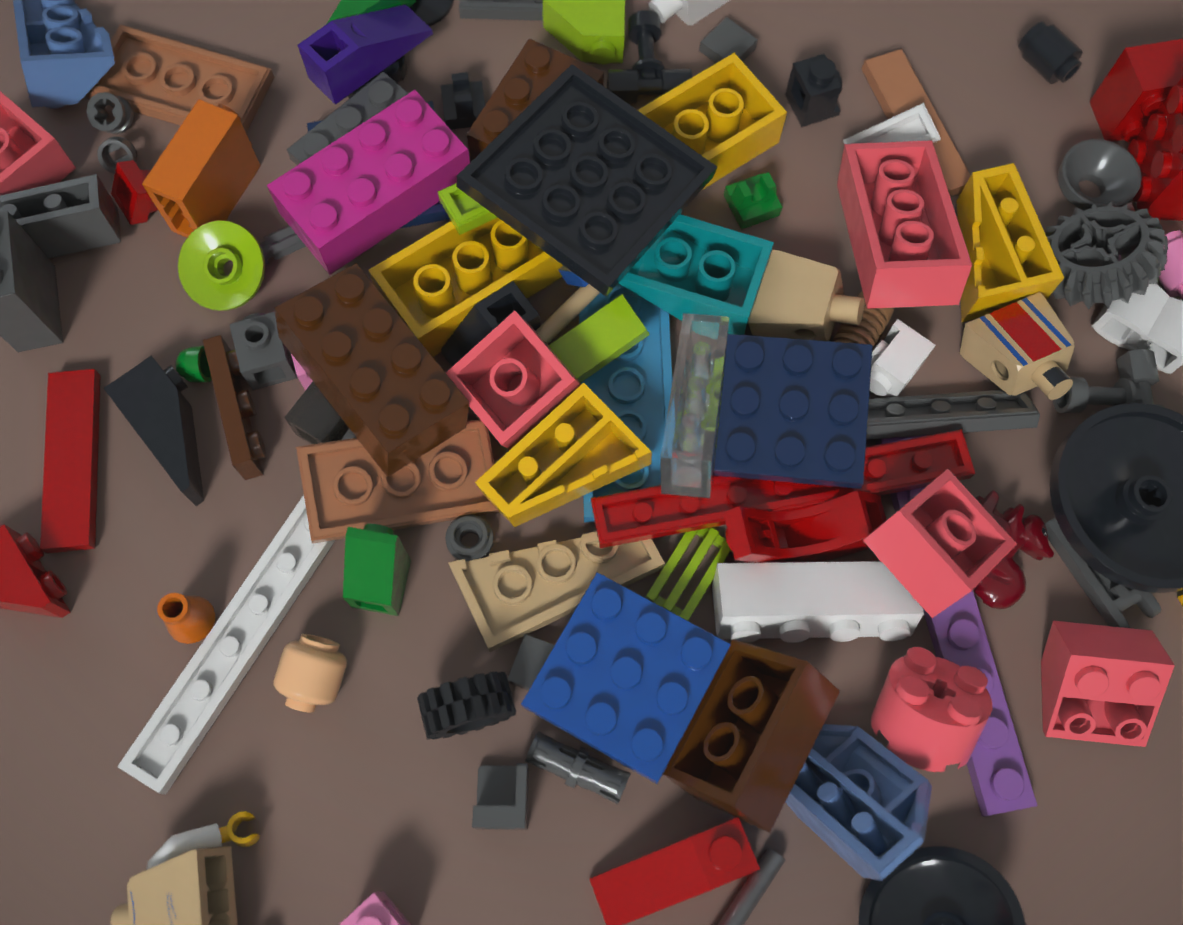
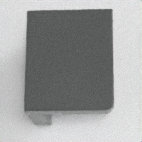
M517 763V766L482 765L478 768L477 804L473 805L472 828L527 830L528 763Z

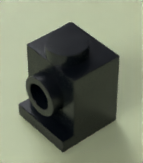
M821 54L793 63L785 96L801 128L839 116L841 110L837 100L842 92V79L834 62L828 59L825 54Z

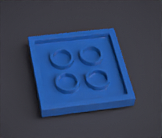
M597 572L521 705L535 715L658 784L731 644Z

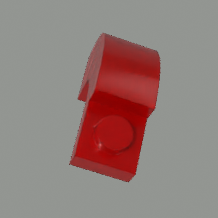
M860 490L821 504L795 510L766 511L737 506L723 512L727 526V544L733 552L734 559L744 561V563L820 562L869 549L863 540L887 520L880 495Z

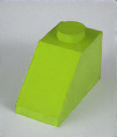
M542 0L543 28L579 60L598 64L623 63L625 0Z

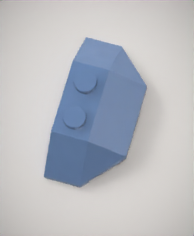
M824 724L786 800V804L801 821L863 878L883 880L924 842L932 786L928 779L859 726Z

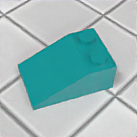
M680 214L618 284L694 329L727 340L728 334H745L774 242Z

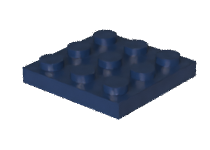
M728 334L714 476L861 489L864 480L873 345Z

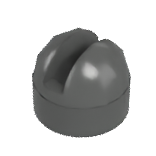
M111 137L99 146L97 156L102 167L115 174L117 162L130 160L136 162L137 151L128 139ZM124 148L127 154L113 160L110 153Z

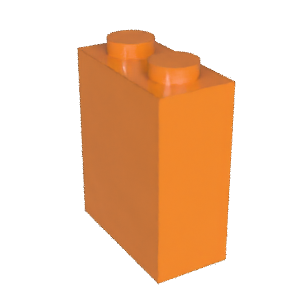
M198 99L142 185L171 231L187 238L195 229L203 224L212 221H226L261 165L253 150V145L244 130L240 116L228 106L222 104L215 106Z

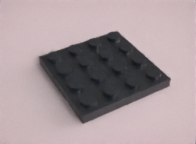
M571 64L457 175L456 187L604 296H607L709 183L715 174L717 166Z

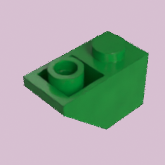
M372 523L365 524L364 529L347 528L345 536L343 598L351 608L399 616L411 559L398 535H393V529Z

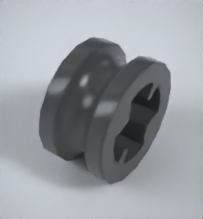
M106 92L97 93L90 99L87 105L88 120L92 126L100 131L121 134L128 130L132 124V107L127 100L120 96ZM107 105L115 107L112 111L116 117L113 122L106 120L108 117V113L105 110Z

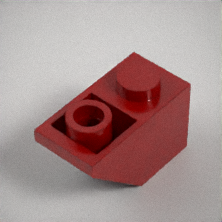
M5 524L0 526V608L63 618L71 613L62 599L67 594L65 586L51 570L46 572L39 560L44 556V552L40 550L38 542L28 532L21 535Z

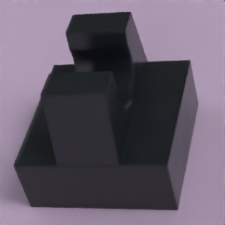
M468 72L451 74L452 84L440 85L445 124L451 130L470 128L485 106L482 81L469 82Z

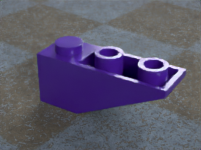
M405 4L332 20L299 43L298 48L308 78L336 105L433 34V30Z

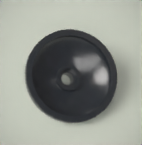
M945 846L917 848L883 880L872 879L863 896L858 918V925H1026L1025 917L1015 892L1007 880L992 865L972 853Z

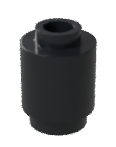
M1044 21L1033 26L1024 35L1018 46L1023 52L1022 58L1050 84H1054L1059 80L1062 83L1068 81L1082 65L1079 59L1083 51L1055 25L1048 26Z

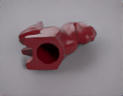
M992 490L985 498L979 495L976 497V500L1010 535L1017 545L975 587L974 592L987 606L1006 609L1017 603L1026 590L1024 571L1013 560L1017 551L1021 550L1039 561L1043 557L1052 558L1054 552L1049 545L1047 529L1042 518L1035 514L1023 518L1025 508L1022 504H1018L1014 509L1010 507L1001 514L996 509L999 495Z

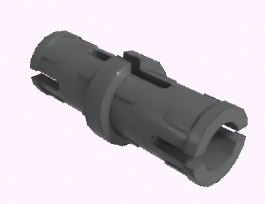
M539 731L525 759L526 763L543 768L565 779V785L573 789L578 785L601 795L617 805L631 774L590 756V750L581 747L580 750H577Z

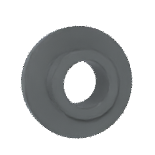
M469 515L459 517L450 524L446 532L445 541L450 554L455 559L471 561L488 555L492 549L494 537L490 525L483 518ZM468 533H474L479 537L477 544L472 547H466L461 543L462 538Z

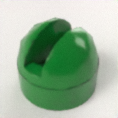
M191 346L178 354L175 361L176 371L185 380L194 383L212 381L204 346Z

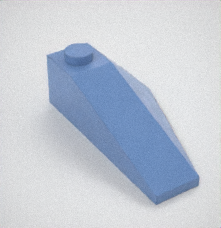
M13 0L20 60L31 107L54 109L65 105L78 104L115 64L109 33L103 27H97L93 23L90 12L86 8L80 9L74 0Z

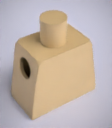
M772 250L748 324L752 336L830 341L835 322L853 325L861 323L864 312V298L843 295L844 289L841 273L836 267L779 250Z

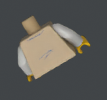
M246 811L238 812L229 819L227 826L219 828L217 823L171 836L148 861L147 870L130 878L127 883L128 903L121 904L113 910L111 925H237L231 846L222 847V843L233 841L240 847H250L256 844L260 839L258 833L251 834L245 838L236 836V829L240 823L254 820L256 817Z

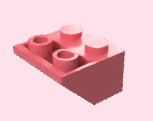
M1053 621L1041 659L1042 720L1045 737L1146 747L1175 666L1154 632L1143 629Z

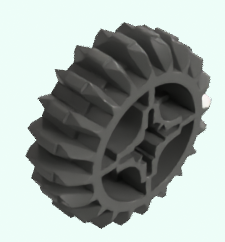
M1113 200L1104 207H1097L1093 202L1091 208L1084 211L1075 207L1071 217L1058 216L1056 225L1046 227V237L1064 275V279L1053 291L1055 300L1065 298L1070 307L1082 301L1088 310L1095 303H1104L1109 309L1112 301L1118 299L1128 304L1132 293L1145 295L1149 284L1158 283L1161 271L1165 270L1168 239L1165 236V230H1162L1159 218H1151L1148 209L1136 211L1132 202L1123 207H1117Z

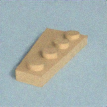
M591 532L582 534V537L561 542L553 540L538 543L537 547L514 552L505 550L491 553L489 557L471 561L462 559L448 562L488 650L492 652L523 637L525 634L534 632L573 613L597 572L626 587L663 569L665 562L652 539L600 548L597 533Z

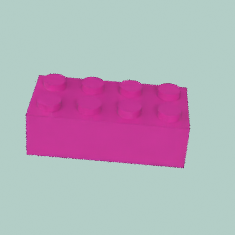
M413 90L269 183L267 187L280 215L327 273L331 275L440 201L438 191L457 183V175L470 163L468 148L420 94Z

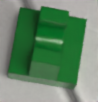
M769 172L725 186L723 196L741 230L780 216L782 205L777 197V186Z

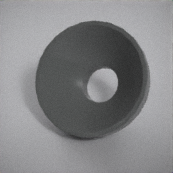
M1090 139L1074 145L1066 153L1058 171V182L1062 193L1069 202L1082 210L1090 209L1093 202L1097 207H1104L1112 200L1117 207H1123L1134 198L1141 186V171L1135 158L1122 146L1102 139ZM1091 181L1099 187L1101 195L1099 197L1086 196L1080 190L1079 182Z

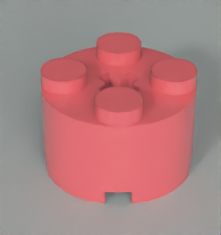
M909 648L905 656L897 659L891 665L871 715L872 729L876 736L880 730L882 735L889 741L886 748L913 767L930 772H944L947 765L957 763L958 768L963 767L969 761L992 712V699L986 689L988 679L984 673L975 667L959 666L949 660L936 657L925 648Z

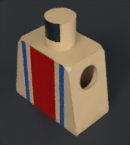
M1041 292L965 323L960 355L1008 395L1016 396L1038 386L1050 400H1055L1065 395L1073 385L1072 379L1065 372L1068 370L1075 348L1074 340Z

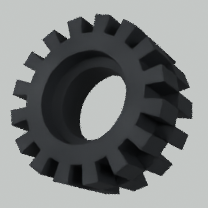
M496 671L486 675L484 673L475 674L470 678H467V676L462 677L458 681L440 684V687H432L417 697L426 738H432V740L442 737L448 738L456 734L462 735L472 730L484 729L485 726H493L500 721H506L517 713L505 672L498 673Z

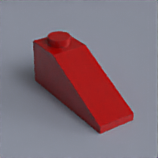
M737 817L594 876L589 880L606 925H624L760 870V867L740 819Z

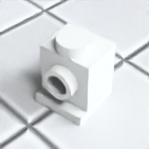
M897 319L886 338L872 352L870 391L886 398L898 397L924 364L936 345Z

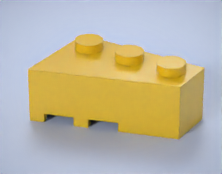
M1011 163L973 172L956 201L957 219L972 263L961 297V323L975 320L1038 292H1041L1047 300L1064 279V275L1015 164Z
M583 382L475 481V484L514 527H517L651 465L652 451Z

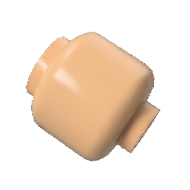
M302 634L300 640L291 641L285 645L273 685L280 694L287 697L285 702L287 707L312 713L315 711L316 705H327L335 701L347 666L346 657L338 651L339 643L320 636Z

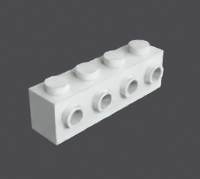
M881 561L717 563L712 584L717 637L720 639H734L744 643H751L759 638H781L785 642L795 643L808 638L830 637L833 641L847 642L858 637H880V639L885 641H897L907 636H912L924 614L922 606L913 599L906 588Z

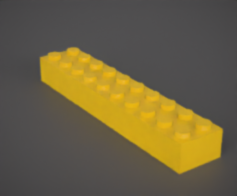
M735 53L638 109L643 115L717 166L713 178L703 189L778 144L787 111ZM497 217L459 235L452 221L370 268L368 271L375 287L433 357L441 352V348L475 304L514 281L524 296L529 298L561 278L562 275L558 269L564 265Z

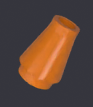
M169 593L158 603L157 613L159 617L164 621L171 637L180 643L191 644L201 641L209 634L215 624L214 608L203 597Z

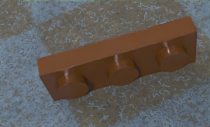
M221 335L204 339L203 344L232 465L244 480L262 476L263 471L260 459L266 457L265 446L259 431H252L249 417L256 416V411L248 389L242 390L239 377L243 375L240 372L236 351L229 348Z

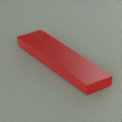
M95 369L48 373L40 550L47 554L95 549L101 375Z

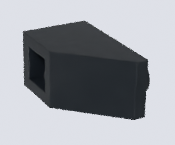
M514 281L475 304L441 348V352L450 365L454 366L513 311L521 315L535 331L540 327V315Z

